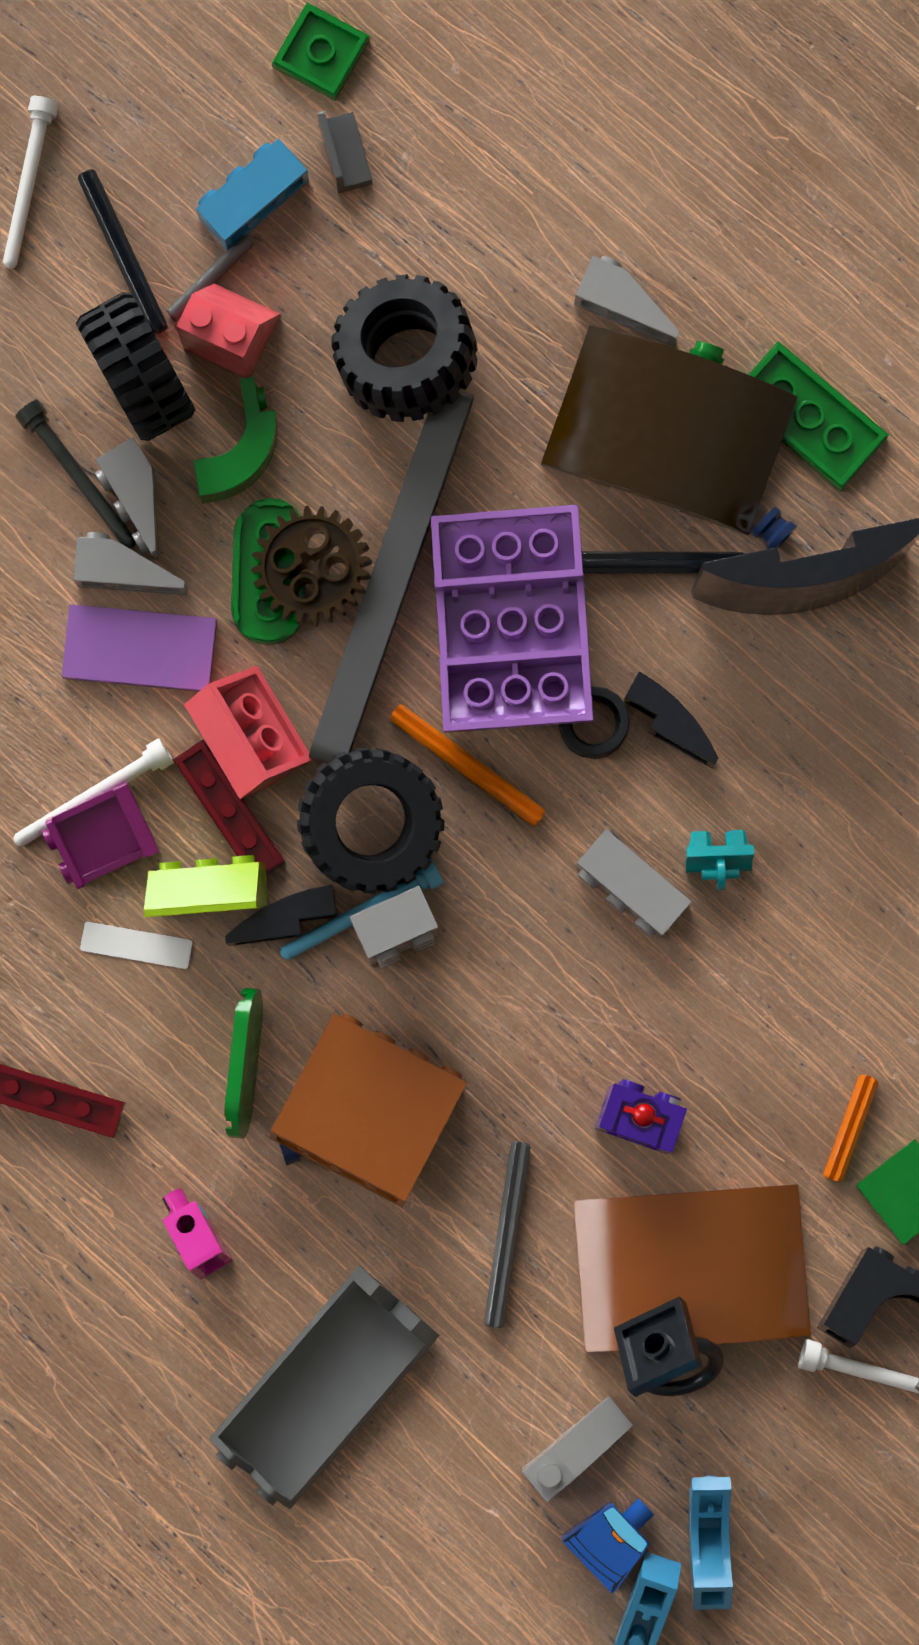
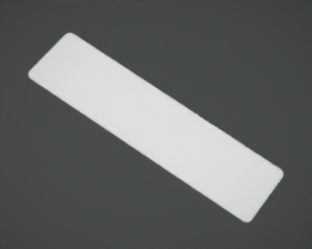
M85 922L80 950L187 969L193 942L189 939Z

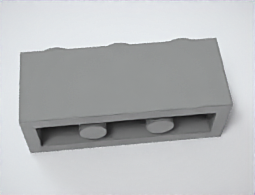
M607 829L604 830L576 864V867L581 870L577 876L592 889H595L597 885L609 894L606 901L622 914L625 910H628L637 918L634 922L635 926L650 938L654 934L661 938L692 902Z

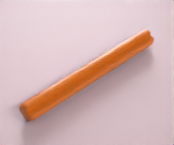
M400 704L390 716L392 723L532 826H536L545 815L544 808L406 706Z

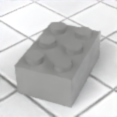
M420 885L350 916L370 965L379 964L380 969L400 961V953L411 948L416 954L434 946V938L439 936L437 923Z

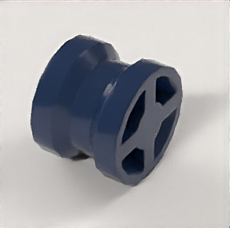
M775 506L754 527L751 534L755 538H762L766 542L767 549L779 548L794 532L797 525L781 517V511Z

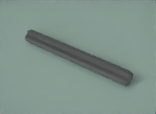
M513 1141L510 1146L484 1324L493 1328H503L505 1323L531 1149L530 1144L525 1142Z

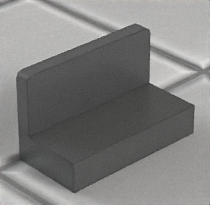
M325 111L318 112L319 128L337 193L373 184L354 113L351 112L327 119Z

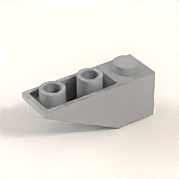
M133 437L95 459L100 468L99 471L95 472V475L105 492L113 489L119 499L113 505L124 523L131 520L137 532L132 534V537L142 554L149 551L155 560L159 558L156 476Z

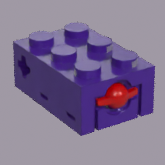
M625 1079L621 1080V1082L619 1081V1084L614 1083L609 1086L595 1130L664 1154L672 1153L687 1108L679 1106L681 1099L663 1092L655 1094L654 1097L644 1094L645 1086Z

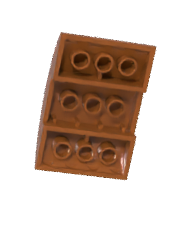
M798 1184L574 1200L585 1352L619 1351L614 1327L679 1296L687 1303L694 1335L706 1338L715 1344L811 1336Z

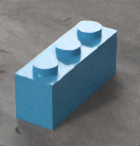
M279 138L272 144L268 142L262 145L254 153V159L244 168L242 166L235 168L227 176L226 183L217 191L214 189L208 191L198 202L199 206L196 208L199 220L226 250L242 235L246 236L309 182L308 170Z

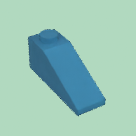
M645 1551L614 1645H657L678 1589L681 1563Z

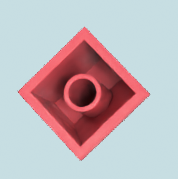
M214 283L192 293L176 328L184 350L244 378L251 377L281 315Z

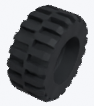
M408 274L396 275L395 280L388 281L387 278L377 280L376 286L370 289L366 286L358 291L359 297L355 301L350 299L343 307L345 315H339L334 325L336 333L332 335L331 340L335 365L349 395L354 397L356 404L363 410L370 409L371 414L378 418H385L387 414L391 421L403 422L404 417H411L413 421L424 419L423 414L433 412V415H436L443 411L442 406L445 403L453 404L460 397L459 389H467L472 380L470 372L476 370L478 359L475 353L478 351V347L466 309L463 308L458 296L454 292L448 291L446 285L439 281H434L431 284L429 277L416 275L415 279H409ZM420 329L436 335L435 342L429 352L413 364L404 367H386L374 362L379 347L389 337L398 332Z
M122 292L79 316L76 325L140 440L150 441L192 418L196 409L132 293Z
M364 747L356 748L350 753L342 752L335 755L333 761L328 764L324 762L316 769L318 771L317 775L313 780L309 779L304 787L306 790L304 798L299 799L297 810L300 811V820H297V827L302 837L301 844L305 852L312 860L311 862L326 877L351 891L360 890L365 894H376V891L384 890L387 893L397 890V885L403 882L408 885L417 879L415 874L420 869L425 871L432 863L429 861L433 851L438 853L441 841L438 838L440 831H444L445 820L441 818L440 810L443 809L441 798L436 795L435 785L416 764L388 750L379 748L367 749ZM368 785L384 787L394 793L401 802L405 815L404 826L396 842L387 850L375 855H363L350 850L341 841L336 828V815L342 801L353 790Z

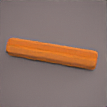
M862 1074L857 1079L823 1173L824 1177L835 1182H842L844 1180L879 1084L878 1080L871 1076Z

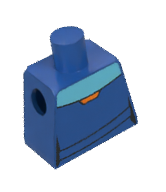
M639 1498L624 1513L612 1502H609L566 1531L561 1536V1540L613 1594L650 1543L639 1529L654 1516V1513Z

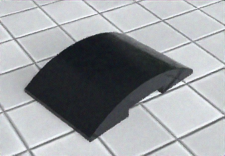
M919 518L853 531L841 550L780 562L778 548L776 547L702 563L692 588V596L694 599L714 607L758 615L792 614L834 604L866 589L886 575L902 560L919 537Z

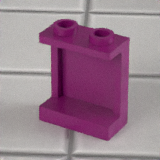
M127 781L47 818L45 821L47 829L42 830L50 850L58 849L64 861L58 864L66 883L74 882L77 890L84 887L86 883L143 856L147 858L159 852V847Z

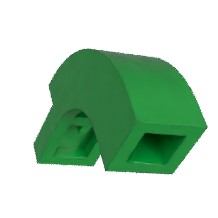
M254 377L239 379L246 414V426L238 444L225 454L193 460L202 504L224 500L243 492L259 479L272 459L278 431L275 410L261 412V409H267L264 387L257 388Z

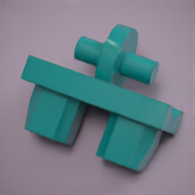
M744 830L725 832V846H711V833L707 831L691 832L689 847H686L685 873L701 872L702 880H716L717 890H725L726 879H739V871H752L754 845H749Z

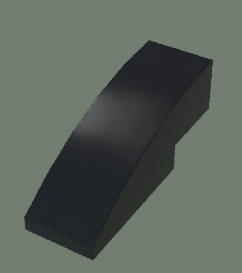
M639 671L623 702L654 719L648 731L649 734L713 769L719 757L696 719L664 687Z
M333 885L307 889L284 897L260 909L225 936L226 944L228 946L301 937V922L337 917Z

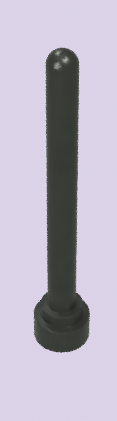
M38 399L25 405L17 412L15 418L24 429H29L31 433H37L119 542L128 548H132L136 543L132 533L47 424L49 421L46 416L47 410Z

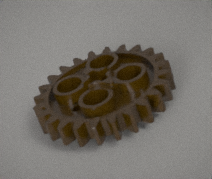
M305 506L304 514L300 517L294 509H291V520L288 522L281 516H277L280 526L277 530L270 526L265 527L271 536L269 540L257 539V542L264 550L263 552L252 553L254 559L261 562V565L252 567L251 571L254 575L262 576V578L254 582V586L258 590L266 589L260 598L264 603L273 600L270 606L273 613L276 614L284 608L282 617L287 622L296 614V620L300 626L304 625L307 617H310L314 626H318L320 616L323 615L330 623H333L334 611L337 610L345 617L347 613L344 605L347 602L353 606L358 605L353 596L354 593L366 594L367 592L360 584V580H369L371 575L363 570L362 567L371 565L372 560L370 557L361 555L370 548L366 542L357 543L363 534L359 529L351 531L353 522L349 518L340 523L341 515L336 510L327 518V511L324 506H320L316 515H313L309 506ZM324 534L325 541L320 547H309V540L313 535ZM336 546L339 547V551H338V552H336V553H331V551H332V549H333L334 547H336ZM287 554L295 556V561L291 567L287 569L278 568L279 560ZM310 560H313L317 567L313 572L308 569L306 564ZM343 563L346 565L345 571L341 576L337 578L329 577V570L334 564ZM287 579H293L291 584L288 586L284 585ZM303 585H315V591L311 597L307 599L298 598V592Z

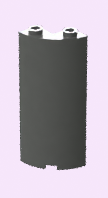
M359 1265L209 1438L219 1449L216 1454L217 1458L231 1470L237 1465L250 1474L260 1485L256 1490L257 1493L268 1503L274 1505L278 1501L288 1509H291L440 1335Z

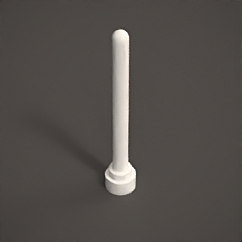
M31 96L28 113L31 114L30 120L33 123L3 264L8 269L15 268L18 263L47 125H51L52 120L56 119L59 107L57 101L43 96Z
M158 738L146 745L147 750L142 752L143 756L17 832L14 835V843L17 846H25L43 835L42 830L47 829L46 819L123 782H130L149 769L155 771L160 768L162 771L174 764L163 742Z
M806 1339L803 1343L798 1362L799 1369L815 1372L816 1369L822 1371L823 1368H828L919 1394V1391L915 1389L919 1381L917 1377L830 1354L827 1348H823L822 1344L816 1341Z

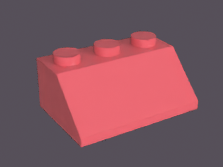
M258 666L207 684L184 704L239 799L269 787L313 760L309 758L308 749Z

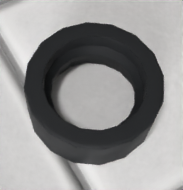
M591 686L592 701L602 702L614 713L616 726L612 736L604 743L589 744L577 737L572 723L559 724L561 738L569 750L580 757L598 759L607 757L620 748L628 734L630 718L627 706L619 695L607 688Z

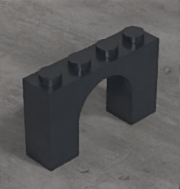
M875 1246L874 1249L870 1247L865 1248L859 1253L817 1329L848 1348L857 1345L874 1313L886 1300L905 1298L919 1304V1271L909 1266L904 1269L893 1262L894 1256L880 1247ZM918 1381L917 1385L915 1386V1389L918 1390V1391H919V1381Z

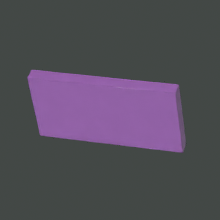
M70 604L62 678L199 692L207 684L211 683L217 619Z

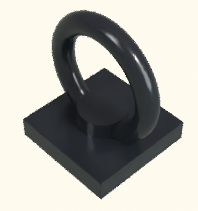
M680 1296L614 1327L627 1388L635 1397L646 1392L658 1396L689 1394L710 1384L722 1370L724 1363L722 1351L712 1341L694 1335L687 1303ZM699 1353L708 1357V1364L696 1375L683 1380L671 1381L701 1367L702 1362Z

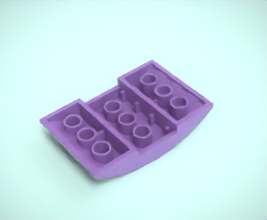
M578 505L431 516L444 733L593 722L587 613Z

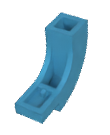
M705 1476L692 1478L691 1488H689V1551L693 1610L731 1609L733 1582L729 1537L730 1477Z

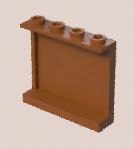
M333 1013L276 1119L269 1138L403 1208L467 1082L461 1079L462 1075L455 1069L448 1066H442L440 1069L429 1063V1058L422 1052L412 1048L406 1051L394 1045L396 1041L391 1036L380 1031H376L373 1034L363 1029V1024L358 1019L348 1014H343L340 1017Z

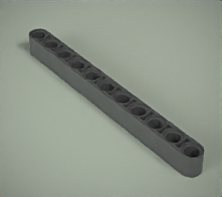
M459 390L460 397L453 404L445 403L442 406L443 411L436 415H433V412L427 414L373 568L371 579L366 588L367 592L364 594L319 722L309 758L328 764L335 759V755L352 751L429 531L431 516H434L474 400L473 394Z

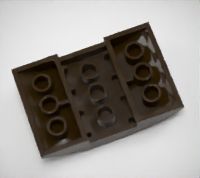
M589 326L541 464L609 488L614 487L678 509L681 513L749 535L797 396L753 376L697 355L636 336Z

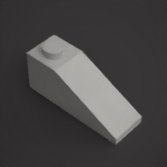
M592 256L576 292L574 305L675 347L679 330L629 272L621 268L622 265L615 259L602 256L599 259Z
M89 532L87 537H77L73 577L77 587L187 595L188 588L185 581L118 541L109 539L108 534Z
M608 1396L522 1468V1473L544 1500L548 1502L586 1470L633 1425Z

